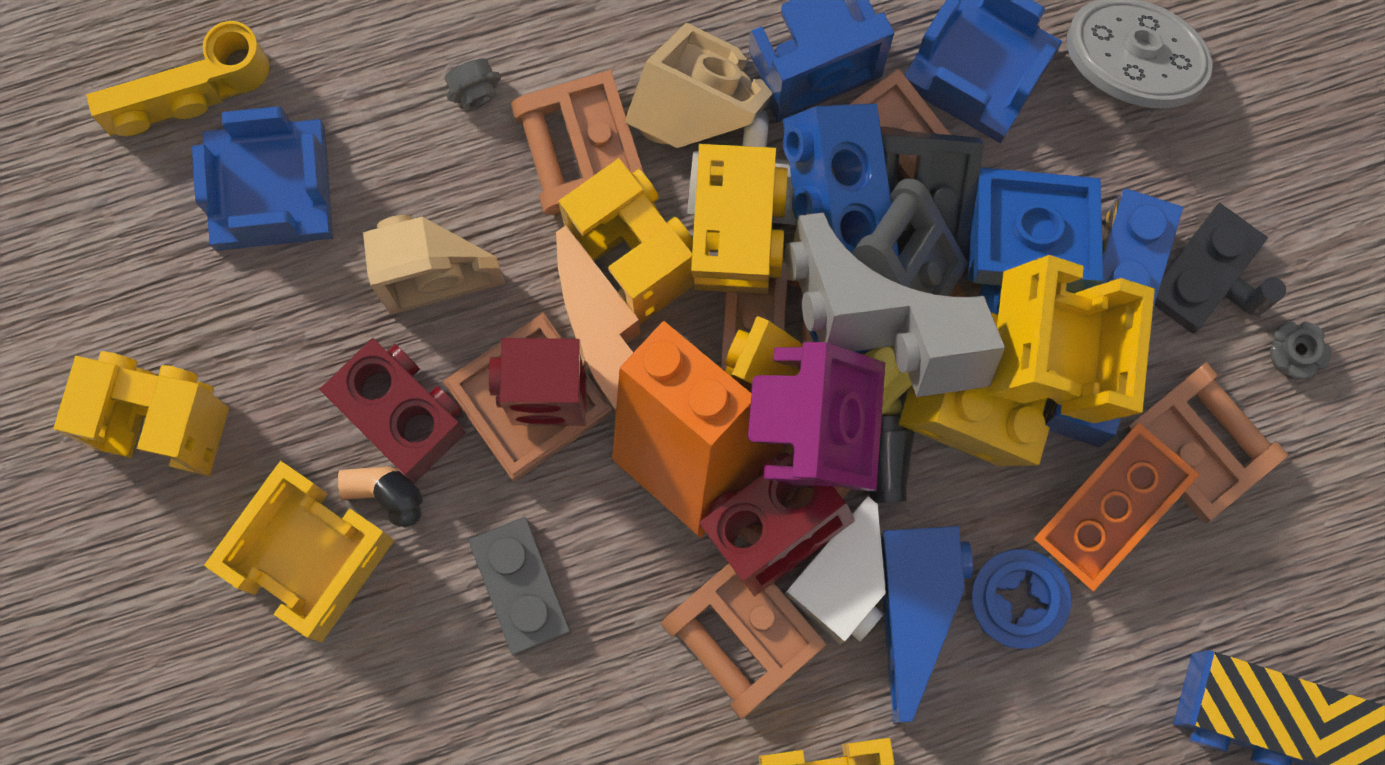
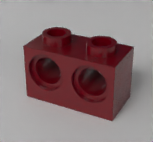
M372 338L319 390L414 484L466 434L455 419L462 412V409L439 386L434 387L428 393L413 378L420 368L399 346L393 344L386 351ZM378 373L391 376V386L384 396L373 400L363 397V386L369 377ZM417 415L433 417L434 428L428 438L420 442H409L405 439L404 431L410 419Z
M501 338V357L490 358L489 392L490 396H496L497 408L504 409L511 424L586 426L587 364L580 339Z
M794 451L790 454L783 452L771 458L760 469L758 473L759 478L740 492L732 490L719 497L708 510L709 515L699 522L754 597L855 521L847 503L833 486L794 485L764 479L765 465L793 466ZM800 487L814 489L813 497L806 506L799 509L785 507L786 498L793 490ZM753 524L763 526L762 535L754 545L746 548L735 546L736 536L742 528Z

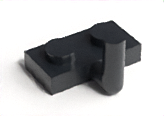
M1219 202L1165 271L1154 306L1194 334L1202 327L1224 297L1249 315L1259 316L1285 296L1286 286L1280 279L1272 277L1266 279L1257 288H1253L1239 277L1268 237Z

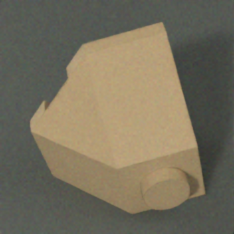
M686 22L646 61L624 122L639 129L643 136L655 143L669 144L679 148L751 125L767 106L773 93L763 80L753 79V82L744 71L748 60L738 47Z
M396 215L380 221L377 224V229L363 232L370 286L390 315L506 284L496 256L424 217L412 219L410 215Z

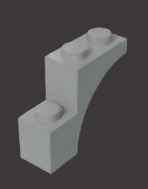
M824 213L799 215L794 240L791 243H787L785 248V263L789 278L792 281H799L803 293L802 312L805 325L809 331H816L819 342H828L851 351L894 346L897 366L902 373L908 372L916 397L990 387L1005 346L984 296L949 297L934 295L893 282L871 270L849 252L836 237Z

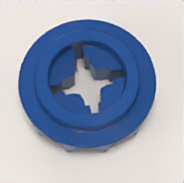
M1013 549L997 554L983 565L972 583L971 610L975 614L983 633L1001 643L1004 647L1030 649L1043 645L1052 640L1062 630L1069 617L1071 592L1067 579L1061 569L1051 559L1041 553L1026 549ZM1027 574L1029 575L1026 585H1028L1027 596L1035 599L1037 604L1043 605L1045 608L1024 609L1013 624L1011 623L1013 614H1011L1012 603L1003 599V595L995 592L996 590L1002 592L1004 590L1013 591L1017 589Z

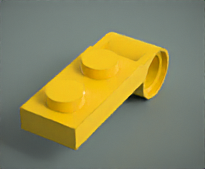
M225 21L215 25L206 34L203 41L204 60L86 94L91 116L110 136L115 134L119 136H133L148 130L152 123L172 117L176 119L194 118L204 114L209 106L223 103V99L259 88L268 77L270 70L269 59L249 27L237 21ZM241 49L249 50L242 62L236 65H225L228 56L234 51Z

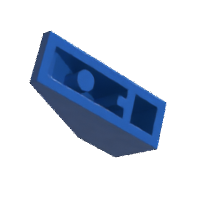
M959 526L886 530L880 535L886 591L883 596L893 723L913 721L965 590L964 579H971L973 576L971 545L969 541L960 542Z

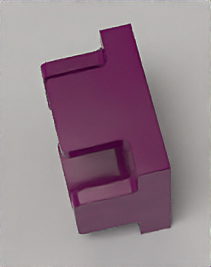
M803 342L802 347L774 348V362L800 369V372L795 376L757 375L754 377L752 382L748 438L750 441L757 443L792 444L794 446L793 466L765 465L764 479L794 485L834 486L852 490L876 491L886 363L828 342Z

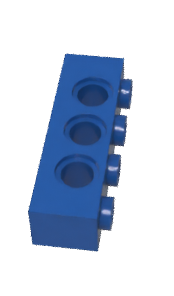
M877 103L815 106L783 119L785 131L783 149L790 166L793 187L792 211L794 217L798 222L799 215L824 213L836 237L851 253L861 238L866 235H872L891 206ZM840 227L842 228L844 239L842 237ZM896 242L895 245L893 246V250H894V252L896 253V255H897V257H898V256H899V253H898V246H897V242ZM810 331L813 341L819 342L816 331ZM872 349L860 350V351H853V352H856V353H859V354H866L868 351H870V350H872Z

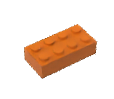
M1138 422L1038 532L1034 540L1094 592L1200 474Z

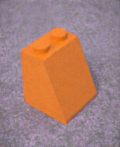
M665 321L620 366L612 460L699 538L706 533L699 522L709 515L708 510L710 506L725 493L732 490L740 492L751 484L758 476L762 466L783 449L782 444L757 443L749 440L748 430L752 393Z

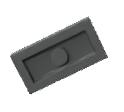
M526 517L468 539L513 656L571 633Z

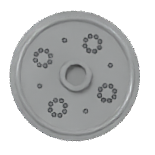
M1095 0L1083 6L1075 14L1067 32L1066 43L1069 55L1082 75L1105 93L1133 105L1148 108H1173L1185 105L1196 99L1203 92L1212 74L1213 65L1210 51L1196 30L1174 13L1146 1Z

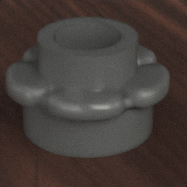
M481 58L466 62L446 74L444 79L450 90L446 97L451 102L462 103L464 109L477 108L496 97L497 94L494 88L501 80V75L499 72L492 71L487 59Z
M1306 321L1300 325H1296L1294 322H1287L1274 333L1270 357L1275 368L1282 374L1294 379L1304 380L1315 376L1317 369H1323L1327 366L1331 356V349L1324 342L1325 334L1317 325ZM1301 344L1305 347L1306 352L1304 355L1296 352V345Z

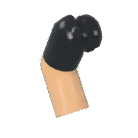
M383 466L339 470L338 488L341 500L376 498L384 508L389 510V521L398 527L412 526L420 520L422 512L419 505L423 502L421 492L416 485L396 468Z

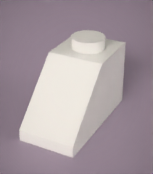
M867 497L852 514L855 521L827 543L785 593L787 599L839 645L845 642L850 635L861 642L884 615L875 606L885 595L886 591L878 504L870 497Z

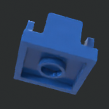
M790 0L784 3L781 7V16L793 39L779 44L776 48V53L762 26L750 31L749 53L762 80L773 93L768 105L776 122L881 78L894 36V31L885 13L882 12L876 15L869 0H846V3L844 0Z
M946 0L925 32L919 51L904 76L923 99L1001 144L1063 41L1039 27L1045 8L1033 0Z
M277 106L223 112L222 126L225 129L202 131L203 145L192 146L194 192L196 204L207 215L209 245L215 251L333 239L325 126L321 119L293 122L289 120L284 110Z
M980 167L966 258L968 262L966 281L1000 285L997 296L998 311L1003 272L1047 255L1084 266L1083 278L1067 283L1066 291L1079 292L1103 283L1101 178Z

